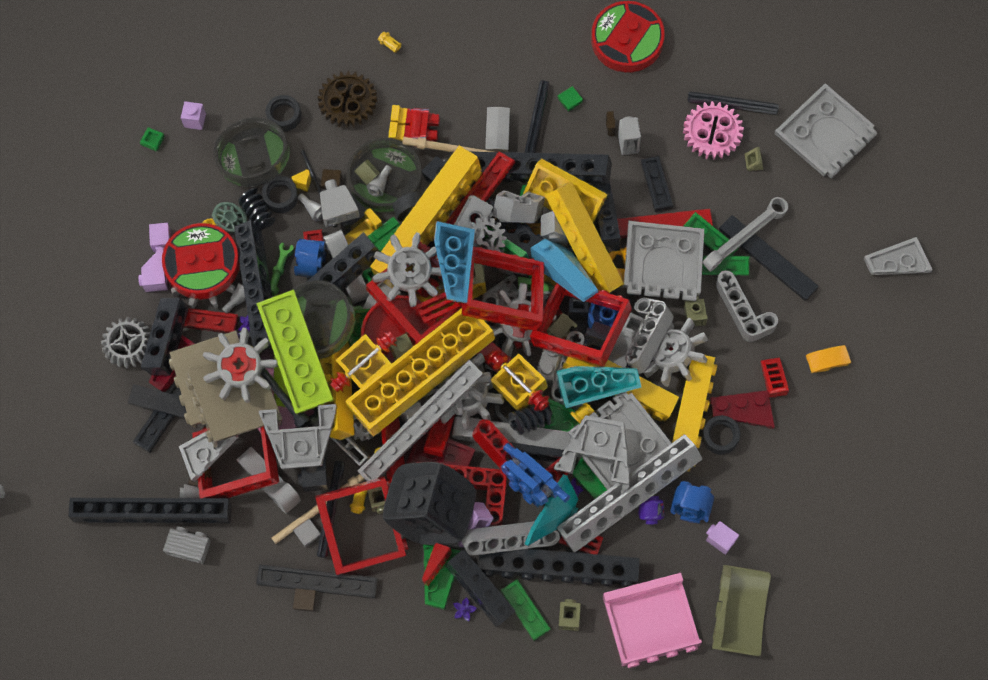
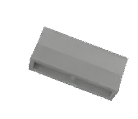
M487 107L486 150L508 152L510 108Z
M351 437L345 438L348 441L346 446L340 440L332 438L359 466L362 467L371 458ZM353 447L364 457L362 461L350 451Z

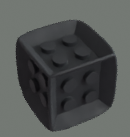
M437 462L405 464L398 467L392 478L384 504L383 519L395 531L416 543L424 545L458 543L466 534L475 504L476 489L470 481L447 465Z

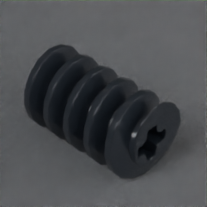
M251 188L241 195L238 203L242 206V210L246 212L247 218L259 229L263 230L272 226L276 219L272 217V212L268 211L269 207L267 205L264 206L265 201L263 199L260 200L262 196L257 194L258 189Z
M532 405L528 408L509 413L508 421L511 428L517 431L519 435H523L524 431L529 433L531 429L534 431L538 427L543 428L544 424L546 426L551 425L552 411L550 405L542 411H535V406Z

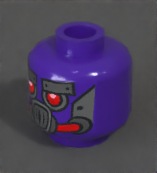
M652 496L639 505V518L646 520V524H658V520L664 518V501L659 499V496Z

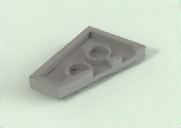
M917 237L864 256V261L871 275L931 273L933 270Z

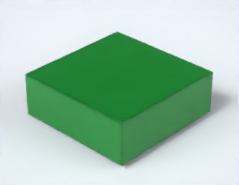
M573 86L557 97L568 112L583 103L582 97Z
M147 127L140 145L158 151L165 138V134Z

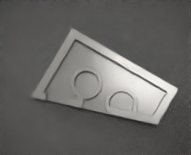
M205 432L180 445L179 449L191 480L195 482L238 439V435L218 441L216 448L213 447L212 442H208Z

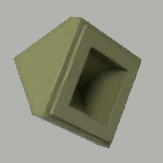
M760 147L745 153L747 171L763 170Z
M368 159L354 171L366 185L380 174Z

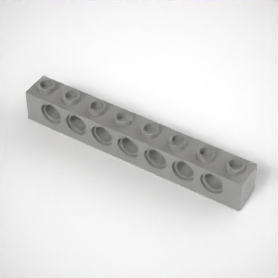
M684 434L630 473V485L615 484L556 527L573 552L578 551L700 462L702 457L696 445Z

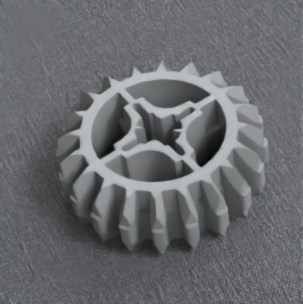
M126 317L125 322L119 318L118 324L112 322V328L106 327L108 333L102 335L105 339L101 341L102 346H104L102 351L106 353V359H110L113 365L117 363V366L121 368L124 364L125 368H129V365L132 363L133 367H136L137 361L142 364V358L145 355L151 333L149 332L150 329L148 326H144L143 321L138 323L136 318L131 321L129 317ZM127 331H136L140 334H128ZM126 337H127V339L129 340V341H128V343H129V344H128L129 349H128V347H127V345H126V341H127V340H126ZM115 351H126L128 355H120Z

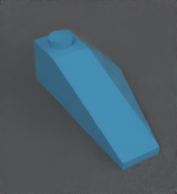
M437 221L434 243L447 300L467 303L475 229Z
M547 239L531 247V259L544 262V274L584 302L598 293V289L575 255L567 248Z

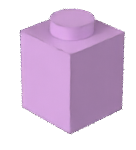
M184 101L181 114L184 128L202 130L206 115L203 104Z
M168 223L149 224L150 246L153 252H157L159 248L164 249L166 243L171 238V228Z
M720 521L716 526L712 524L706 532L709 535L706 541L725 555L739 537L736 532Z

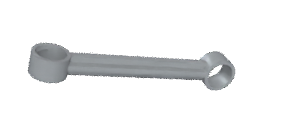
M780 197L773 198L765 212L717 251L711 252L702 264L710 272L713 271L723 259L772 219L782 218L788 210L786 200ZM772 204L780 205L783 212L775 211L772 208Z

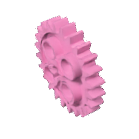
M713 101L710 106L704 102L703 108L697 105L696 111L692 109L691 115H687V121H684L685 128H683V134H686L684 140L688 141L687 146H693L692 152L698 150V156L704 153L706 159L709 155H712L713 160H715L716 155H719L722 159L723 153L729 156L730 150L735 152L736 146L740 145V140L743 137L741 133H743L744 127H740L742 126V120H738L739 114L733 115L734 109L728 111V105L722 108L721 102L717 106H714ZM718 117L713 141L710 145L708 142L714 118ZM702 119H709L710 122H704ZM720 123H727L728 126H722ZM698 135H704L706 138H700ZM716 139H722L724 142L720 143Z

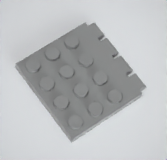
M824 84L776 129L774 134L822 176L827 174L830 178H833L841 170V167H844L854 157L853 154H858L866 146V143H869L877 135V132L874 130L875 125L827 84Z
M629 221L623 286L627 288V294L641 295V289H644V296L660 297V291H662L663 298L679 299V293H681L682 300L696 301L697 295L701 293L704 229Z
M623 392L613 397V400L616 402L615 406L609 400L597 409L601 415L600 417L595 412L589 416L623 422L625 424L629 473H632L672 443L632 393L628 395L626 392ZM579 424L572 428L570 431H568V434L571 437L569 442L572 441L573 435L579 427ZM580 455L607 490L617 484L611 481L615 461Z

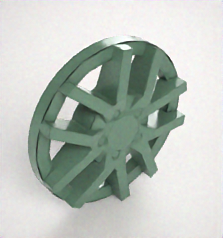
M230 202L217 204L211 215L216 226L235 234V226L247 221L243 210Z

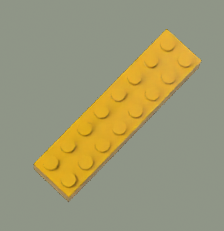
M460 145L457 147L394 233L403 248L411 247L412 238L416 232L420 233V242L427 246L430 241H434L436 222L446 223L451 212L455 211L460 204L459 201L470 191V186L482 174L479 159L476 155ZM389 240L381 252L392 256L396 251ZM375 259L370 267L374 275L384 271L388 264ZM411 266L405 269L406 272L413 270ZM386 279L383 282L384 284L393 289L394 285L390 282L389 279Z
M461 308L345 401L348 408L374 437L495 339L493 330L482 319L463 316Z

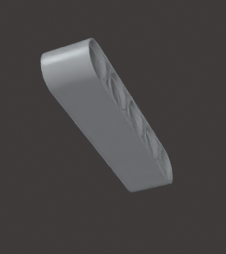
M533 521L469 529L466 531L461 542L468 554L481 555L551 546L559 541L560 535L555 530L531 545H525L529 531L535 522Z

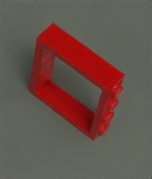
M421 242L418 244V249L424 253L430 250V247H427ZM433 256L429 259L431 267H440L438 258L435 259ZM371 280L366 285L368 293L403 333H407L414 345L462 308V303L459 302V309L444 315L420 335L396 306L387 300V296L378 287L385 280L381 282H373Z
M473 246L467 303H462V315L536 331L543 322L544 262ZM474 263L531 275V312L472 300Z
M556 283L543 309V322L530 335L533 346L604 367L632 310L629 300L621 295L615 296L604 290L598 291L597 294L586 300L587 302L619 311L601 350H597L546 334L564 296L577 298Z
M265 426L260 428L266 472L216 487L212 485V477L205 479V474L203 473L198 478L200 498H231L279 483L276 454ZM204 427L202 428L203 430L192 433L193 438L207 431V428Z
M385 477L316 495L315 498L336 575L406 556L405 550H408L406 538L402 539L400 533L393 529L398 546L397 551L343 565L328 513L326 501L377 487H382L386 500L391 482H386Z

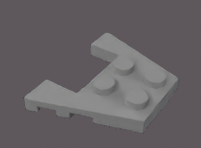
M336 404L318 406V427L279 430L277 409L259 410V415L270 438L281 469L322 466L337 410Z
M585 415L574 433L569 446L562 453L563 456L556 463L554 470L573 474L577 454L615 461L611 478L612 482L630 485L625 424L623 422Z

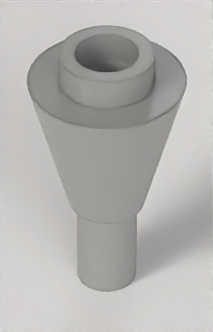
M386 165L381 174L367 184V190L372 196L383 195L387 177L392 170L390 166Z
M303 193L300 194L298 200L305 205L313 221L323 220L321 204L309 200Z
M238 283L230 301L222 308L224 312L229 313L235 305L237 306L245 301L243 284Z
M184 484V488L180 487V498H200L199 488Z

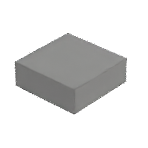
M310 519L293 530L304 547L321 535Z

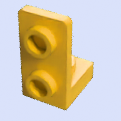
M370 208L364 212L365 220L345 235L348 245L363 232L368 236L382 226V221Z

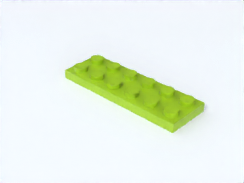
M291 290L256 303L295 413L299 414L334 401L295 291Z

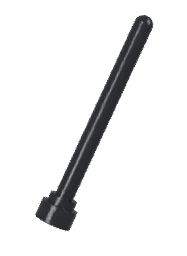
M262 368L261 376L267 380L271 389L293 415L295 426L297 428H305L311 422L309 416L303 412L295 413L289 397L266 368Z

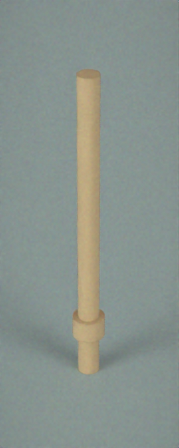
M403 137L402 142L404 145L417 146V149L429 148L447 152H455L458 147L457 145L426 141V138L419 137L418 139ZM463 147L464 149H466V150H468V151H475V152H494V151H488V150H481V149Z
M361 474L356 477L353 476L347 480L348 483L343 485L341 489L360 484L365 479ZM314 506L272 537L274 543L277 544L291 534L298 526L319 513L318 506Z

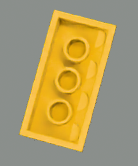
M543 159L536 163L523 193L531 192L545 197L543 206L552 210L545 195L572 181L592 222L595 221L608 195Z

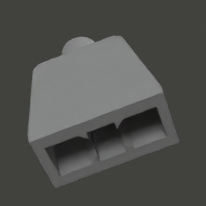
M336 180L326 181L325 186L327 190L320 192L325 227L359 218L358 208L345 185L337 187Z

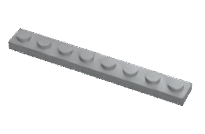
M469 360L358 470L366 481L380 478L484 376V373Z

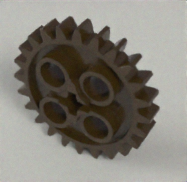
M349 70L346 75H343L342 71H340V76L337 77L333 74V80L327 78L328 84L322 83L323 89H319L320 96H317L318 106L321 108V114H325L326 120L331 118V124L337 121L338 127L342 123H345L346 128H348L349 123L355 127V122L358 121L359 124H362V119L368 121L367 114L373 115L372 109H376L377 93L376 90H373L374 84H370V79L364 80V74L357 77L356 71L353 75H350ZM341 87H344V88H345V89L342 90V91L338 90V89L341 88ZM357 92H363L361 95L355 94ZM335 103H339V104H340L339 106H336V107L332 106V105L335 104ZM351 108H358L355 111H350Z

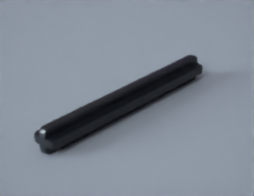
M541 80L539 83L524 153H535L549 89V81Z
M692 91L688 93V102L704 104L705 102L707 105H711L713 101L714 106H717L721 102V107L728 105V108L775 115L779 109V104Z
M335 461L329 492L341 489L345 462ZM339 498L327 501L326 504L332 527ZM322 525L317 556L327 558L329 546Z

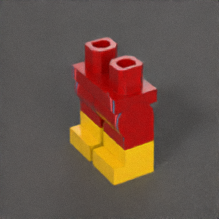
M392 105L389 129L390 145H404L402 144L403 137L418 139V137L426 138V141L437 142L438 131L429 130V126L439 127V114L430 113L429 109L425 108L408 109L400 108L399 105Z

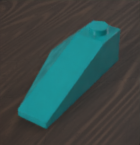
M574 366L556 371L561 398L566 408L641 388L637 368Z
M563 474L558 484L563 491L570 495V499L564 503L558 496L556 498L553 496L548 498V502H546L542 512H540L529 531L525 545L529 546L557 530L556 527L578 512L579 508L576 505L579 499L566 475Z

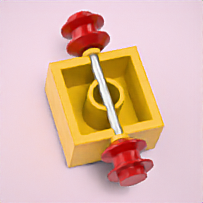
M383 331L384 337L382 338L376 337L379 346L375 345L365 334L336 359L338 364L345 370V375L342 372H337L338 377L336 379L330 378L332 380L330 385L337 393L340 390L344 393L343 387L345 386L351 387L349 380L351 378L361 389L391 365V362L382 353L383 350L390 352L389 347L391 345L397 346L395 344L397 339L390 331L387 334Z
M501 349L491 351L487 357V364L493 363V370L501 369L490 379L493 387L516 410H522L532 404L536 405L535 411L544 410L549 405V396H542L543 391L548 387L546 379L520 354H517L507 364L508 356H502Z

